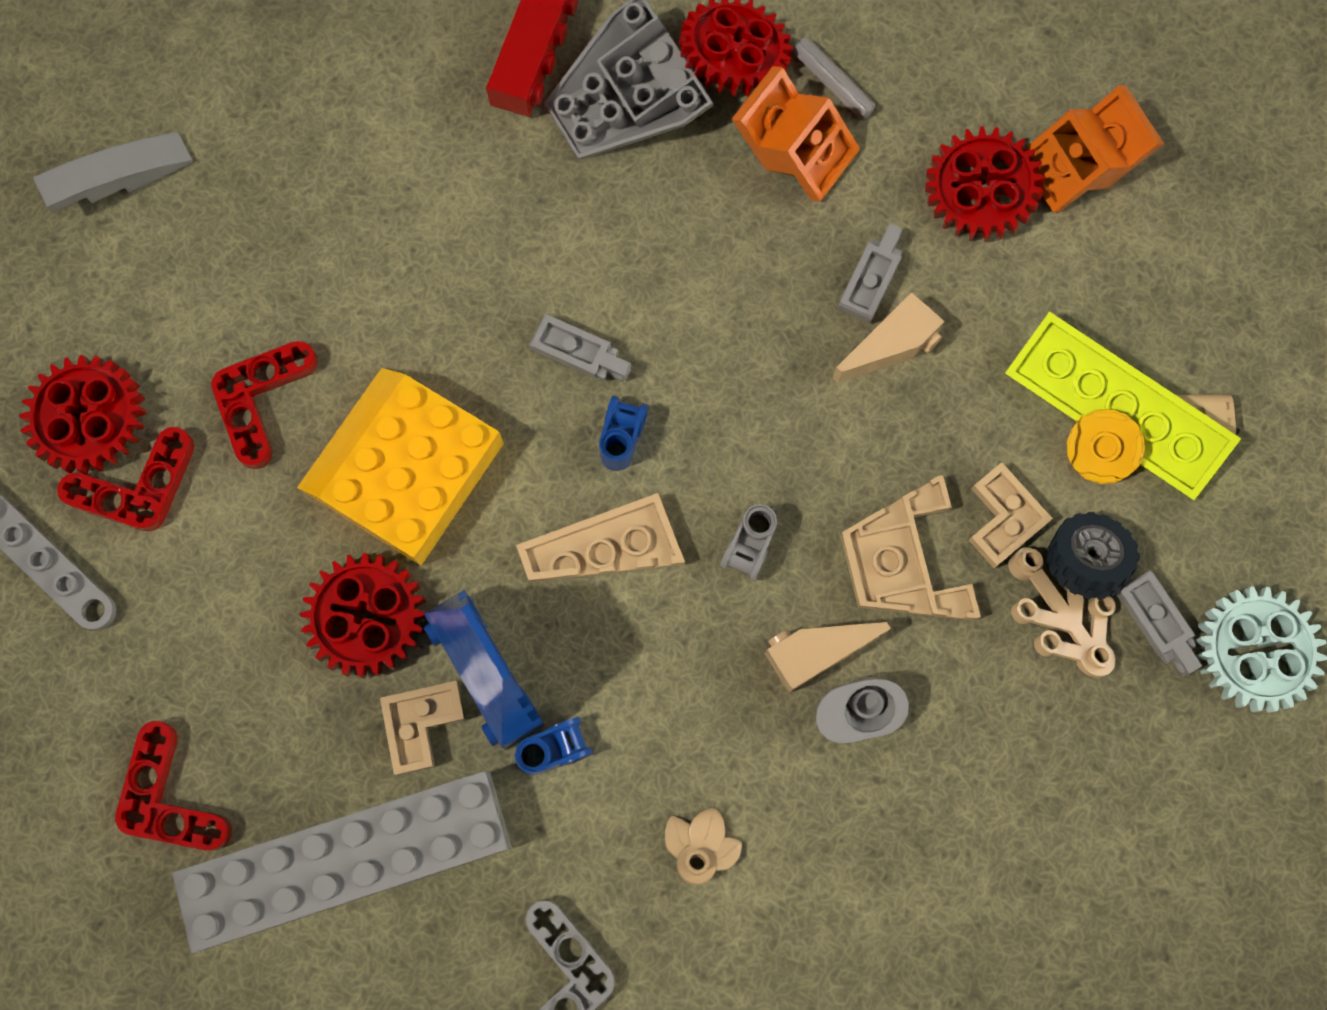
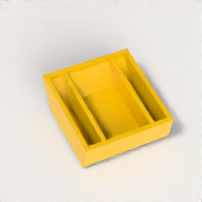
M381 367L297 488L422 566L504 442L499 431L406 374Z

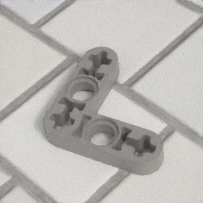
M541 900L533 904L527 911L526 925L531 934L570 980L539 1010H555L557 1001L562 998H570L575 1001L578 1010H595L609 997L614 989L615 976L612 969L556 903L549 900ZM538 908L544 912L549 909L554 912L555 915L551 921L558 930L563 923L569 928V931L557 937L552 946L546 938L552 936L553 933L546 926L539 929L534 924L538 919L535 913ZM566 938H574L582 946L581 957L574 962L565 961L559 953L560 944ZM588 955H591L595 962L588 965L593 973L598 975L604 972L607 976L604 981L606 990L603 992L597 988L592 992L588 990L587 985L590 979L584 971L580 973L579 977L572 972L573 969L578 968L584 963Z

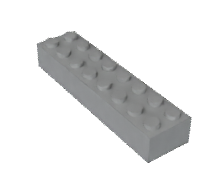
M482 771L172 872L192 954L511 850L512 845L491 773Z

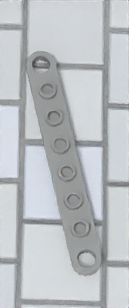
M0 493V549L80 626L91 631H100L110 626L116 618L117 611L112 598ZM100 601L105 608L104 614L99 620L91 622L87 619L86 610L91 603Z

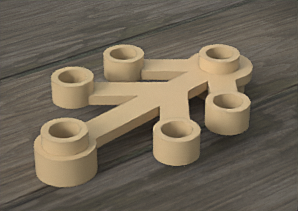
M1026 547L1014 553L1008 562L1011 574L1021 581L1031 580L1053 612L1040 609L1033 600L1023 598L1012 606L1011 614L1013 619L1019 624L1033 623L1069 633L1076 643L1063 642L1056 632L1048 630L1035 638L1034 647L1036 651L1045 657L1055 655L1077 662L1079 669L1088 676L1100 678L1110 674L1115 667V655L1111 647L1106 643L1107 618L1114 613L1116 608L1112 597L1107 596L1105 599L1100 600L1093 598L1089 601L1088 610L1092 615L1089 635L1082 625L1083 596L1074 595L1068 589L1066 603L1043 571V558L1037 550ZM1025 557H1027L1032 562L1033 566H1030L1026 562ZM1098 601L1105 605V612L1099 608ZM1021 606L1028 610L1029 617L1022 613ZM1044 638L1051 642L1052 649L1046 647ZM1095 652L1099 655L1101 662L1095 658Z

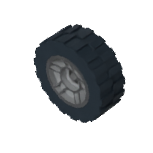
M1087 512V514H1074L1072 518L1068 517L1063 521L1048 546V556L1046 559L1047 564L1050 565L1052 576L1057 578L1058 583L1062 587H1066L1074 595L1078 594L1086 599L1097 598L1100 600L1105 599L1107 596L1112 597L1116 595L1119 590L1125 587L1138 567L1137 562L1140 559V553L1137 551L1138 544L1136 540H1133L1131 532L1128 529L1126 530L1120 522L1114 521L1104 514L1097 515L1095 512Z

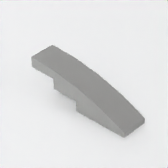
M174 132L107 148L67 162L33 177L46 207L54 213L84 198L94 203L123 188L128 193H131L193 163V160L180 134Z

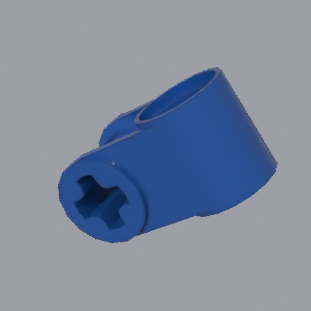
M613 395L611 397L606 412L604 428L599 440L600 458L606 468L612 471H620L630 465L638 439L641 437L649 410L648 404L643 403L641 406L619 401L618 396ZM620 444L625 447L626 451L622 455L613 456L607 452V449L611 445Z
M580 717L563 721L544 732L521 741L515 751V760L519 768L526 774L535 776L560 766L570 765L593 755L592 748H587L579 725L582 723ZM566 734L570 735L574 750L570 748ZM532 746L540 747L545 754L543 762L537 767H528L523 763V753Z

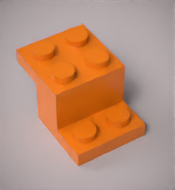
M773 66L731 119L766 170L794 175L808 197L814 201L821 202L860 150L830 98L799 94L783 67Z
M1119 85L1092 109H1070L1023 151L1035 150V155L1031 162L1041 161V169L1037 174L1044 175L1043 185L1039 187L1043 189L1042 195L1053 213H1058L1088 190L1111 187L1163 146L1164 142L1126 85Z

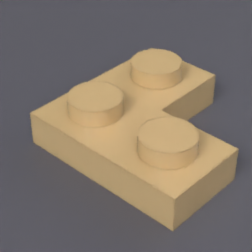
M1002 462L971 488L996 516L969 539L970 543L993 568L998 566L1053 519Z
M457 680L380 698L394 775L398 776L435 767L428 729L466 720L460 686Z

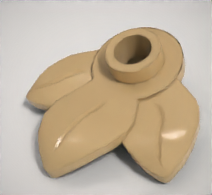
M709 808L700 812L692 820L691 824L675 816H671L665 828L666 848L677 859V871L680 877L688 884L703 885L709 882L716 871L727 870L734 866L741 854V841L733 838H724V820L716 808ZM700 858L704 862V867L700 870L693 869L690 866V860Z

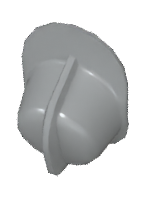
M863 676L854 679L851 683L830 690L821 699L816 709L815 721L820 733L828 740L836 743H852L893 733L903 725L907 718L909 702L906 693L898 684L887 679Z

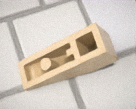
M911 292L836 367L832 379L840 383L912 359L921 350L926 353L930 352L942 338L938 333L945 321Z
M887 622L800 629L793 634H790L787 629L768 641L771 647L767 649L765 656L787 691L791 693L883 636L891 628Z

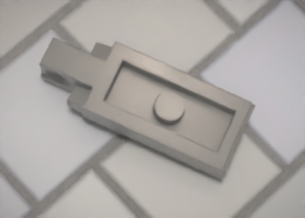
M889 224L881 241L873 238L871 243L868 242L838 304V310L869 324L871 323L901 260L903 251L896 249L895 246L903 229Z
M547 314L544 315L529 344L530 350L595 379L598 378L604 381L606 376L609 375L617 380L626 382L632 370L630 362L617 357L619 352L611 346V342Z
M1151 570L1126 584L1122 590H1119L1117 593L1118 597L1158 657L1160 656L1165 664L1172 661L1182 677L1190 675L1202 667V664L1191 650L1197 646L1192 638L1195 636L1194 632Z

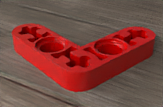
M295 341L225 367L216 372L212 378V391L237 459L247 468H263L269 463L273 454L254 396L313 373L317 367L318 359L314 350L306 342ZM297 352L307 356L303 359L304 365L299 367L293 362L296 360L295 354ZM281 358L286 364L284 367L288 372L283 374V369L277 362V359ZM265 364L274 366L275 372L271 379L268 381H258L256 379V372L260 366ZM243 372L247 373V377L253 384L252 386L249 387L245 383V381H243L246 380V378L242 375ZM230 378L237 383L233 386L234 392L232 393L222 389L227 386L226 380ZM240 410L250 411L252 418L248 425L241 428L233 425V417ZM251 435L252 441L259 448H263L257 451L258 458L252 459L249 455H245L250 452V447L244 436Z
M169 427L160 432L134 491L74 472L64 476L58 483V497L72 508L141 531H154L165 521L193 454L194 441L186 431L179 427ZM179 437L183 447L181 449L175 448L172 452L167 445L169 441L175 442ZM161 457H164L166 460L170 458L176 463L175 467L160 461ZM161 470L169 471L170 482L168 485L160 489L154 488L152 479L155 473ZM80 485L85 490L94 493L92 500L82 495H75L74 497L70 493L71 487H78ZM118 493L121 497L120 506L115 511L106 512L103 508L104 499L109 494ZM131 504L143 510H147L150 505L149 509L154 512L153 517L143 520L141 516L129 511Z
M162 721L146 723L137 734L115 814L117 828L127 835L205 851L224 848L232 837L231 824L225 817L161 803L177 745V733L172 725ZM159 728H161L160 735L166 736V741L164 744H157L154 756L162 757L161 762L142 760L144 754L152 755L154 750V743L149 741L150 734H157ZM150 766L156 771V782L151 788L143 789L138 784V774L143 768ZM133 793L151 796L150 802L141 801L139 813L145 815L143 823H136L134 828H132L133 821L127 819L128 813L136 811L140 801L139 799H132ZM177 813L184 820V828L179 835L173 837L166 832L165 821L171 814ZM194 816H197L198 819L194 824ZM215 821V828L221 831L220 838H213L211 844H209V836L192 833L194 825L211 827ZM192 833V841H189L188 838Z

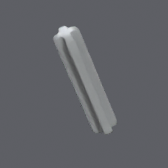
M805 37L796 44L794 54L859 119L864 120L872 114L875 103L809 38Z

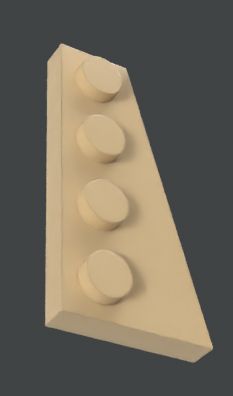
M658 493L516 545L530 583L685 565L683 555Z

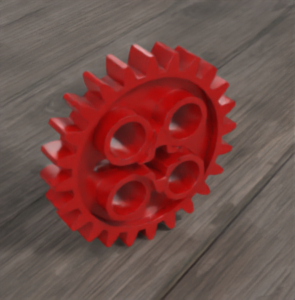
M708 0L707 6L698 3L695 12L691 10L688 12L687 20L683 21L678 45L682 46L680 57L687 58L685 67L696 68L694 75L697 78L705 76L706 87L716 83L718 84V93H722L725 87L730 88L732 96H736L738 89H742L744 94L749 97L752 88L755 89L773 66L783 67L787 71L793 46L788 45L791 35L783 34L786 26L784 23L775 24L776 14L768 16L764 14L766 6L763 5L758 9L753 8V0H749L746 5L741 4L740 0H734L733 3H729L728 0H720V4H717L715 0Z
M980 126L978 136H973L969 129H965L964 140L961 141L955 135L951 136L952 148L944 144L940 145L939 153L941 157L933 155L931 165L934 168L927 169L926 178L930 181L925 183V192L931 194L928 196L927 205L937 206L934 209L933 217L940 218L945 216L943 222L944 229L955 224V236L958 237L964 230L969 231V241H973L977 233H982L984 241L988 242L990 232H995L999 239H1003L1006 227L1011 232L1016 233L1018 229L1017 220L1024 224L1029 222L1030 215L1028 212L1035 213L1037 211L1039 203L1036 200L1041 199L1043 189L1039 186L1043 185L1044 175L1037 174L1041 169V161L1031 162L1034 158L1035 150L1023 151L1026 141L1024 138L1014 144L1011 142L1013 137L1012 131L1002 138L999 137V127H995L991 135H986L984 127ZM996 162H1004L1008 164L1010 168L1006 170H998L993 166V164ZM968 164L974 170L965 173L959 171L956 167ZM981 181H986L988 187H982ZM952 184H955V185H957L958 187H957V188H954V187H952ZM999 195H1006L1012 202L1000 204L994 198ZM968 197L973 199L975 204L967 207L961 205L958 200Z
M82 354L79 355L77 365H75L73 361L66 357L64 358L63 369L60 370L57 366L51 364V376L47 377L41 373L37 375L42 382L40 387L28 386V389L35 395L33 399H22V403L28 406L30 411L19 414V418L30 424L24 426L21 432L31 437L26 444L33 450H37L35 456L43 461L48 460L47 464L55 469L61 467L62 470L69 474L73 473L76 468L82 474L87 475L91 464L93 468L102 472L104 460L116 465L117 459L115 454L118 451L127 456L130 454L125 446L127 441L131 443L139 442L132 433L133 430L145 428L143 424L136 420L137 417L147 414L145 409L137 405L143 402L145 397L136 391L140 385L134 379H129L131 374L123 367L119 369V366L112 360L105 363L103 359L95 355L90 362ZM108 389L106 397L101 401H97L98 395ZM71 392L69 399L60 404L63 395ZM103 425H107L106 432L102 436L96 437L98 429ZM70 427L68 435L59 440L61 432L65 428Z
M367 553L362 554L360 563H357L351 555H347V566L342 567L334 560L332 562L334 573L330 575L323 570L319 571L320 576L324 580L321 585L310 582L309 586L316 594L314 597L307 596L302 599L311 606V610L300 613V617L310 621V624L301 628V632L306 635H314L306 643V646L310 649L321 647L315 658L322 662L330 657L327 668L335 671L342 664V674L347 677L351 675L354 668H356L358 677L365 679L368 668H371L374 675L379 677L382 673L381 665L385 664L394 671L396 670L394 658L399 656L403 660L408 661L409 657L404 649L407 646L412 648L419 647L412 637L413 634H425V630L417 625L418 620L426 619L425 612L417 610V607L426 603V599L423 596H413L421 586L418 582L407 584L412 576L407 569L397 574L400 567L397 561L393 560L385 567L386 558L380 554L374 563H372ZM351 584H359L360 591L358 596L354 600L345 601L343 597L345 589ZM389 593L396 594L395 606L390 610L382 611L380 609L382 597ZM340 605L358 612H365L367 609L377 617L394 619L397 623L395 626H389L368 618H363L360 621L352 614L332 611V606ZM341 620H347L348 630L346 634L340 638H334L332 635L334 624ZM376 630H384L385 640L383 644L376 648H370L368 643L370 634Z

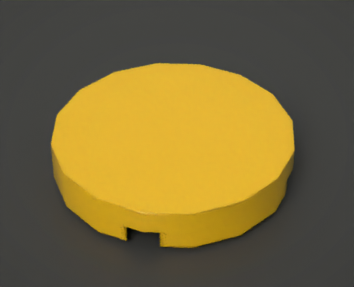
M1099 409L1083 415L1072 426L1067 439V456L1073 468L1086 480L1098 484L1116 483L1128 477L1139 467L1145 452L1144 437L1137 423L1127 414L1113 409Z

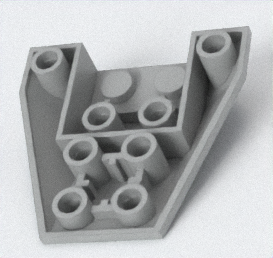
M628 0L613 11L544 102L579 160L684 127L714 106L705 88L694 75L692 68L685 67L686 59L680 57L681 51L647 0Z

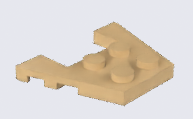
M943 475L935 477L929 483L917 490L911 491L900 500L884 509L882 508L841 533V541L858 608L971 621L981 618L972 584L934 592L929 578L914 518L949 511L952 508Z

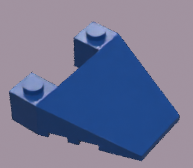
M465 590L424 613L429 622L428 625L424 626V630L435 647L442 644L487 722L481 728L492 746L499 743L501 748L507 750L545 726L527 693L517 683L487 632V625Z

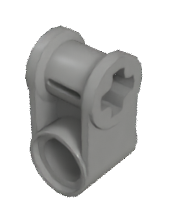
M758 504L753 505L745 512L735 536L732 537L726 549L720 567L724 569L728 566L748 574L749 579L755 582L768 553L767 548L777 525L776 514L770 507ZM755 516H761L767 519L770 528L763 533H757L750 528L749 521Z

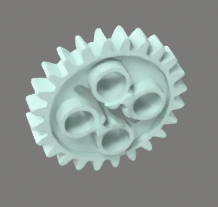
M1254 586L1244 589L1243 595L1239 590L1228 594L1229 600L1225 597L1216 600L1215 603L1218 609L1211 608L1205 612L1212 622L1205 621L1198 624V628L1207 634L1195 639V643L1205 646V651L1195 656L1197 659L1207 660L1208 665L1200 671L1201 674L1212 673L1215 677L1209 684V687L1213 688L1221 685L1224 687L1221 699H1229L1235 695V707H1245L1249 703L1251 712L1262 711L1263 707H1265L1267 713L1278 711L1279 706L1282 709L1294 707L1293 700L1300 702L1307 699L1304 690L1311 691L1318 688L1311 677H1319L1325 674L1322 669L1316 666V663L1327 660V656L1317 652V647L1326 644V640L1314 638L1313 634L1321 626H1309L1306 621L1311 617L1312 612L1307 611L1300 614L1297 611L1300 600L1297 599L1286 604V592H1279L1272 597L1270 587L1260 589L1257 594ZM1272 620L1280 626V637L1276 636L1271 630ZM1233 624L1238 625L1242 629V641L1234 636L1232 632ZM1291 643L1293 645L1292 650L1281 649L1266 654L1264 652L1236 656L1228 654V649H1246L1255 645L1259 647ZM1280 658L1288 665L1287 675L1283 674L1278 667ZM1241 661L1250 668L1251 676L1249 680L1244 678L1240 672Z

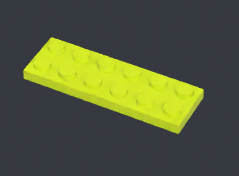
M1050 311L1005 372V374L1076 422L1083 415L1099 409H1113L1127 414L1137 423L1144 437L1145 452L1140 465L1192 500L1197 498L1241 440L1240 437Z

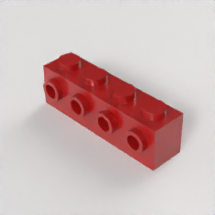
M520 0L486 86L490 106L530 117L534 105L539 106L544 94V85L542 84L545 76H550L554 70L556 61L554 53L557 45L562 46L565 41L567 19L569 15H575L579 0Z

